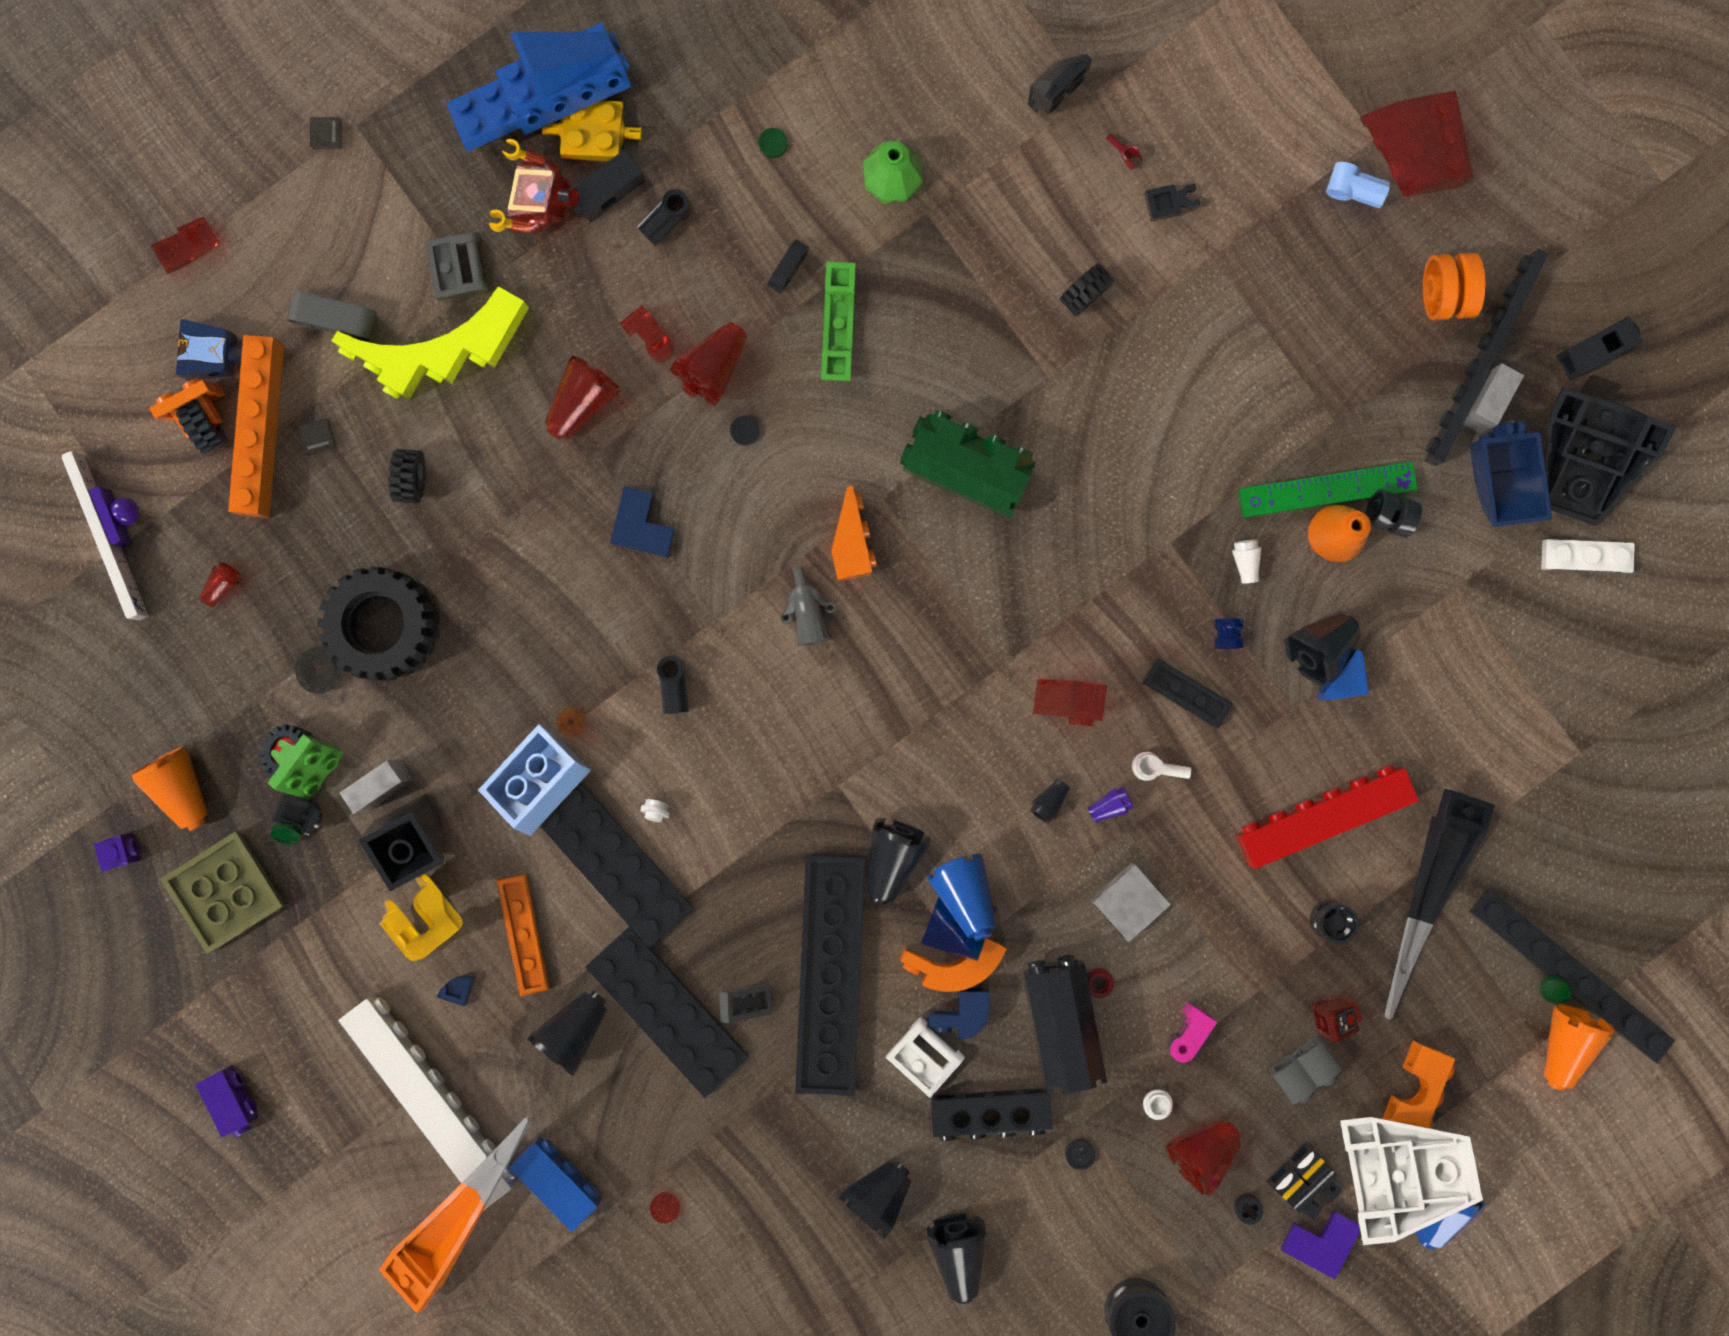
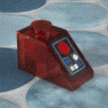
M1344 997L1312 1003L1317 1033L1330 1042H1339L1360 1031L1358 1022L1362 1021L1359 1006L1349 998Z

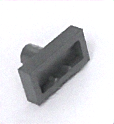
M762 983L719 992L721 1022L731 1023L772 1014L771 984Z

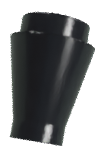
M1056 778L1046 790L1032 801L1031 813L1047 824L1052 819L1056 820L1070 787L1062 780Z

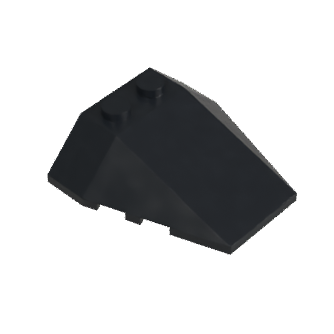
M1562 386L1549 414L1544 459L1551 511L1597 526L1623 498L1621 496L1634 482L1637 483L1643 476L1641 474L1654 460L1657 461L1664 454L1677 426L1638 410L1583 391Z

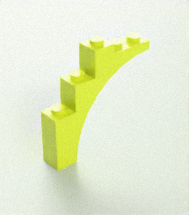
M497 287L487 303L469 321L450 333L427 342L404 346L378 345L357 340L339 331L336 332L331 341L340 347L337 352L352 361H354L355 357L365 361L363 367L379 375L377 381L385 386L382 391L396 399H399L402 395L410 400L424 374L439 383H442L444 379L452 384L469 354L468 359L479 366L484 367L487 363L495 368L529 307L522 299Z

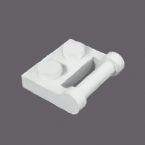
M919 1017L908 1032L890 1050L886 1058L930 1098L962 1063L965 1056L959 1050L955 1052L927 1026L928 1022L925 1019ZM918 1035L948 1060L944 1067L939 1065L914 1042Z

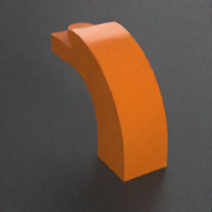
M990 937L980 941L974 940L969 951L961 959L951 963H938L905 947L900 956V961L904 963L903 968L915 975H919L920 971L924 973L921 979L922 986L936 991L955 992L971 988L991 975L1002 960L1007 948L1004 944Z

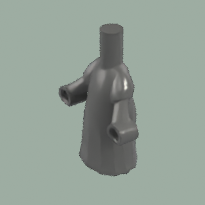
M804 567L793 569L796 588L789 595V604L780 616L781 622L783 624L791 623V615L795 611L798 647L831 640L832 637L826 626L820 605L825 607L826 613L832 614L836 612L835 603L822 597L821 592L816 587L807 583ZM833 606V610H828V607ZM785 616L789 617L787 621L784 620Z

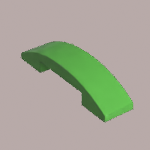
M826 262L821 380L850 382L856 263Z

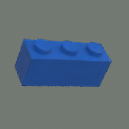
M539 1136L513 1162L509 1169L573 1232L598 1207L602 1200L599 1197L600 1192L594 1184L589 1181L585 1182L578 1175L579 1170L569 1160L564 1161L557 1154L558 1149L550 1140H544Z

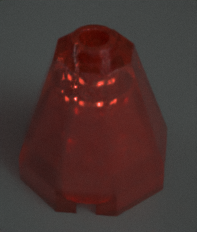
M1218 1120L1174 1137L1164 1147L1173 1165L1178 1160L1181 1168L1179 1173L1200 1194L1203 1195L1205 1193L1206 1196H1210L1218 1189L1241 1147L1239 1140L1241 1135L1231 1122L1225 1123Z

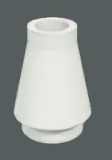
M1258 540L1234 542L1235 549L1232 550L1241 576V583L1258 582L1261 546H1258Z

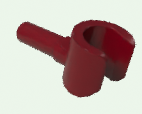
M1112 134L1106 137V140L1119 150L1129 169L1135 168L1130 161L1131 158L1138 157L1141 161L1143 160L1136 146H1126Z

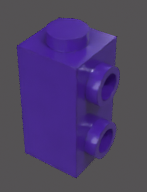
M232 1065L195 1084L221 1138L230 1133L235 1138L251 1129L249 1123L258 1118L256 1114L257 1106L254 1100L247 1096L243 1088V1078L237 1070H234Z

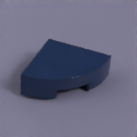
M463 975L450 980L440 989L437 998L466 1006L476 976Z

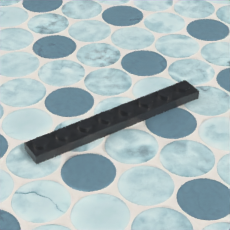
M1538 248L1529 255L1525 254L1518 263L1516 271L1519 274L1516 280H1512L1505 289L1503 296L1506 299L1502 307L1499 306L1493 313L1490 320L1493 325L1489 333L1486 332L1480 339L1477 346L1480 351L1476 359L1472 358L1464 372L1467 377L1463 385L1459 384L1451 397L1454 403L1450 411L1446 410L1438 423L1441 429L1437 437L1433 436L1427 444L1425 451L1428 452V455L1424 462L1434 467L1444 463L1549 253Z
M1487 889L1470 909L1469 912L1548 977L1558 976L1567 980L1571 985V996L1598 1018L1600 1017L1610 1023L1615 1028V1032L1652 1062L1658 1063L1676 1041L1492 890Z

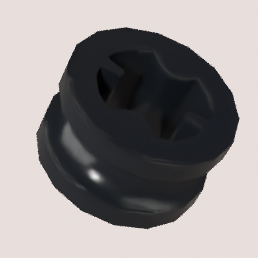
M1244 1194L1235 1201L1234 1211L1243 1223L1252 1225L1261 1220L1263 1207L1256 1197ZM1248 1203L1250 1206L1255 1204L1256 1207H1252L1255 1212L1252 1215L1248 1213L1242 1215V1212L1245 1211L1243 1208L1244 1204Z

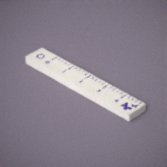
M73 451L63 454L62 460L126 618L141 620L149 617L122 548L111 545L108 542L89 494V490L97 486L84 455Z

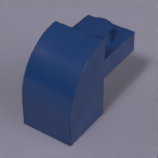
M968 988L958 991V1011L928 1010L929 1027H934L936 1032H952V1028H957L959 1040L975 1036L983 1029L988 1020L990 997L988 988Z

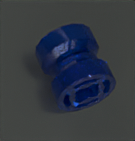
M1214 619V629L1217 631L1214 649H1243L1244 639L1241 637V630L1244 628V619Z

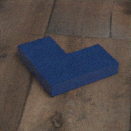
M624 486L610 544L668 558L675 529L647 522L653 493Z

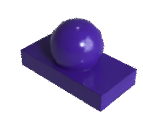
M100 486L90 489L89 494L109 544L122 548L131 545L132 541L126 526L132 525L137 521L139 517V507L130 498L114 499L111 490Z

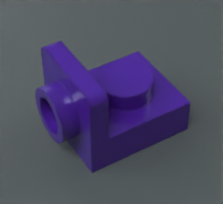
M132 833L121 834L111 839L93 843L101 872L140 861L138 856L140 854V846L138 841L133 838Z

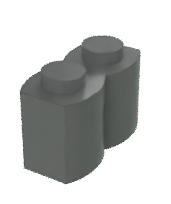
M1315 1037L1304 1043L1291 1055L1280 1060L1268 1071L1289 1101L1294 1105L1298 1102L1303 1104L1309 1101L1314 1096L1313 1092L1322 1085L1327 1087L1333 1084L1338 1079V1074L1342 1069L1322 1041Z

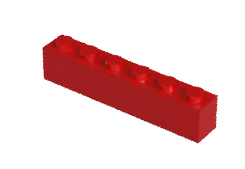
M1394 765L1385 766L1376 771L1378 775L1367 779L1366 776L1356 778L1349 782L1350 787L1341 791L1339 787L1327 790L1322 793L1324 798L1313 802L1312 798L1295 804L1297 809L1286 813L1285 810H1280L1268 816L1269 821L1258 824V821H1254L1242 826V832L1235 834L1248 867L1252 869L1260 868L1418 802V797L1406 769L1395 768Z

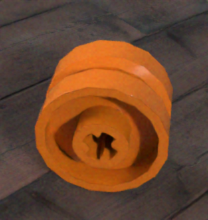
M1475 252L1459 253L1454 259L1449 254H1434L1428 258L1423 275V302L1429 319L1433 321L1448 320L1453 314L1458 319H1471L1479 315L1485 298L1486 285L1485 270L1479 254Z

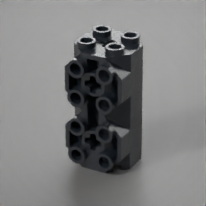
M1074 954L1057 957V962L1046 964L1045 960L1027 963L1028 969L1023 971L1026 984L1025 990L1029 1010L1032 1015L1040 1068L1043 1072L1045 1088L1048 1094H1055L1054 1088H1060L1061 1094H1070L1096 1088L1097 1080H1100L1102 1084L1106 1083L1107 1078L1084 962L1075 958Z

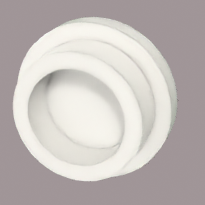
M646 799L645 805H642L640 809L641 812L645 813V819L654 822H662V818H669L670 815L668 812L669 805L658 800Z
M1154 1089L1145 1095L1143 1108L1149 1117L1161 1120L1168 1117L1172 1112L1173 1101L1164 1090Z

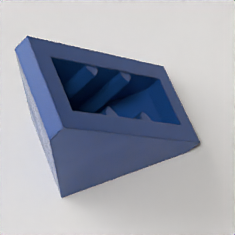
M1353 650L1340 675L1332 682L1325 683L1316 696L1318 700L1326 701L1369 694L1363 653L1360 650Z

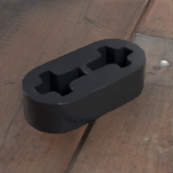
M796 239L773 272L768 286L781 294L804 261L810 247Z

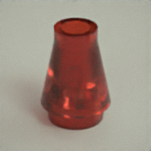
M224 562L213 566L199 599L206 605L214 607L219 600L239 584L238 578L240 573Z

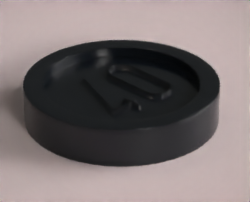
M740 416L732 422L730 434L737 444L743 446L751 445L759 437L758 423L752 417Z
M1076 1139L1068 1144L1065 1157L1072 1168L1085 1170L1094 1163L1095 1150L1088 1141Z

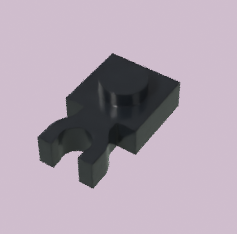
M1175 184L1146 190L1144 195L1150 221L1179 216L1181 207L1185 209L1198 208L1200 206L1199 199L1190 201L1186 197L1187 193L1195 192L1196 184H1189L1181 191H1176Z

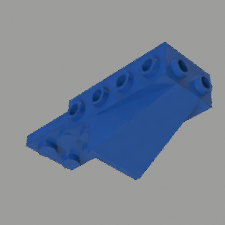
M599 23L582 32H513L510 36L521 59L496 70L497 80L447 102L446 105L461 141L468 152L519 128L522 129L524 135H527L630 88L631 85L625 72L630 67L623 52L617 54L616 50L620 49L616 37L613 32L607 34L603 23Z

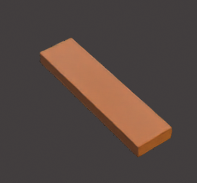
M522 874L498 879L496 881L519 994L524 996L548 991L551 988L528 875Z

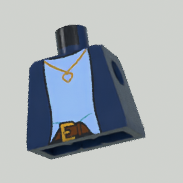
M180 319L176 375L188 381L196 378L203 380L231 377L234 375L235 363H241L243 345H236V335L228 330Z

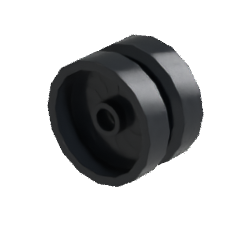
M1129 1278L1118 1283L1108 1293L1104 1304L1105 1320L1112 1336H1174L1176 1330L1175 1315L1163 1291L1153 1282L1143 1278Z

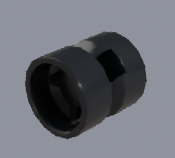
M1379 489L1371 496L1365 510V515L1369 518L1372 527L1381 530L1387 529L1389 533L1407 538L1414 533L1419 525L1422 505L1420 502L1412 499L1400 498L1398 494Z
M1334 901L1318 903L1310 914V925L1313 931L1318 936L1334 943L1350 941L1356 935L1359 928L1356 913L1350 907Z

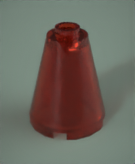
M572 355L567 363L544 421L548 426L546 431L559 440L562 437L569 439L621 391L619 386L598 368L596 370L588 366L589 363L575 355Z

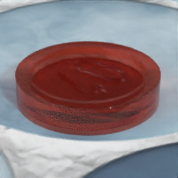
M668 1192L657 1194L650 1204L651 1216L659 1223L672 1222L676 1219L680 1210V1203L677 1197Z

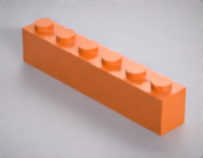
M243 335L228 512L240 516L270 518L284 344L273 337Z

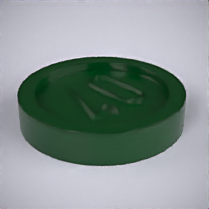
M778 128L764 130L758 140L760 151L769 158L782 156L788 145L786 135Z
M280 823L272 827L270 836L278 843L291 845L301 840L302 832L294 825Z
M1550 976L1542 980L1540 994L1546 1001L1561 1004L1568 1001L1571 997V985L1564 978Z

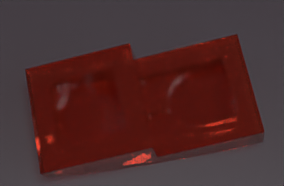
M204 216L176 228L177 234L151 245L167 274L196 260L219 244Z

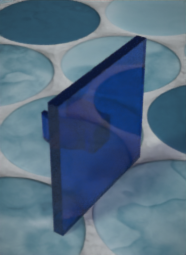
M938 897L921 945L978 961L986 939L975 941L974 937L968 938ZM992 906L993 914L995 915L997 907Z

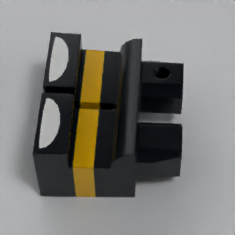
M1305 1142L1287 1159L1305 1180L1303 1181L1284 1162L1266 1182L1298 1213L1302 1211L1305 1215L1314 1219L1323 1209L1314 1198L1323 1190L1330 1199H1333L1343 1188L1335 1178L1337 1176L1336 1173Z

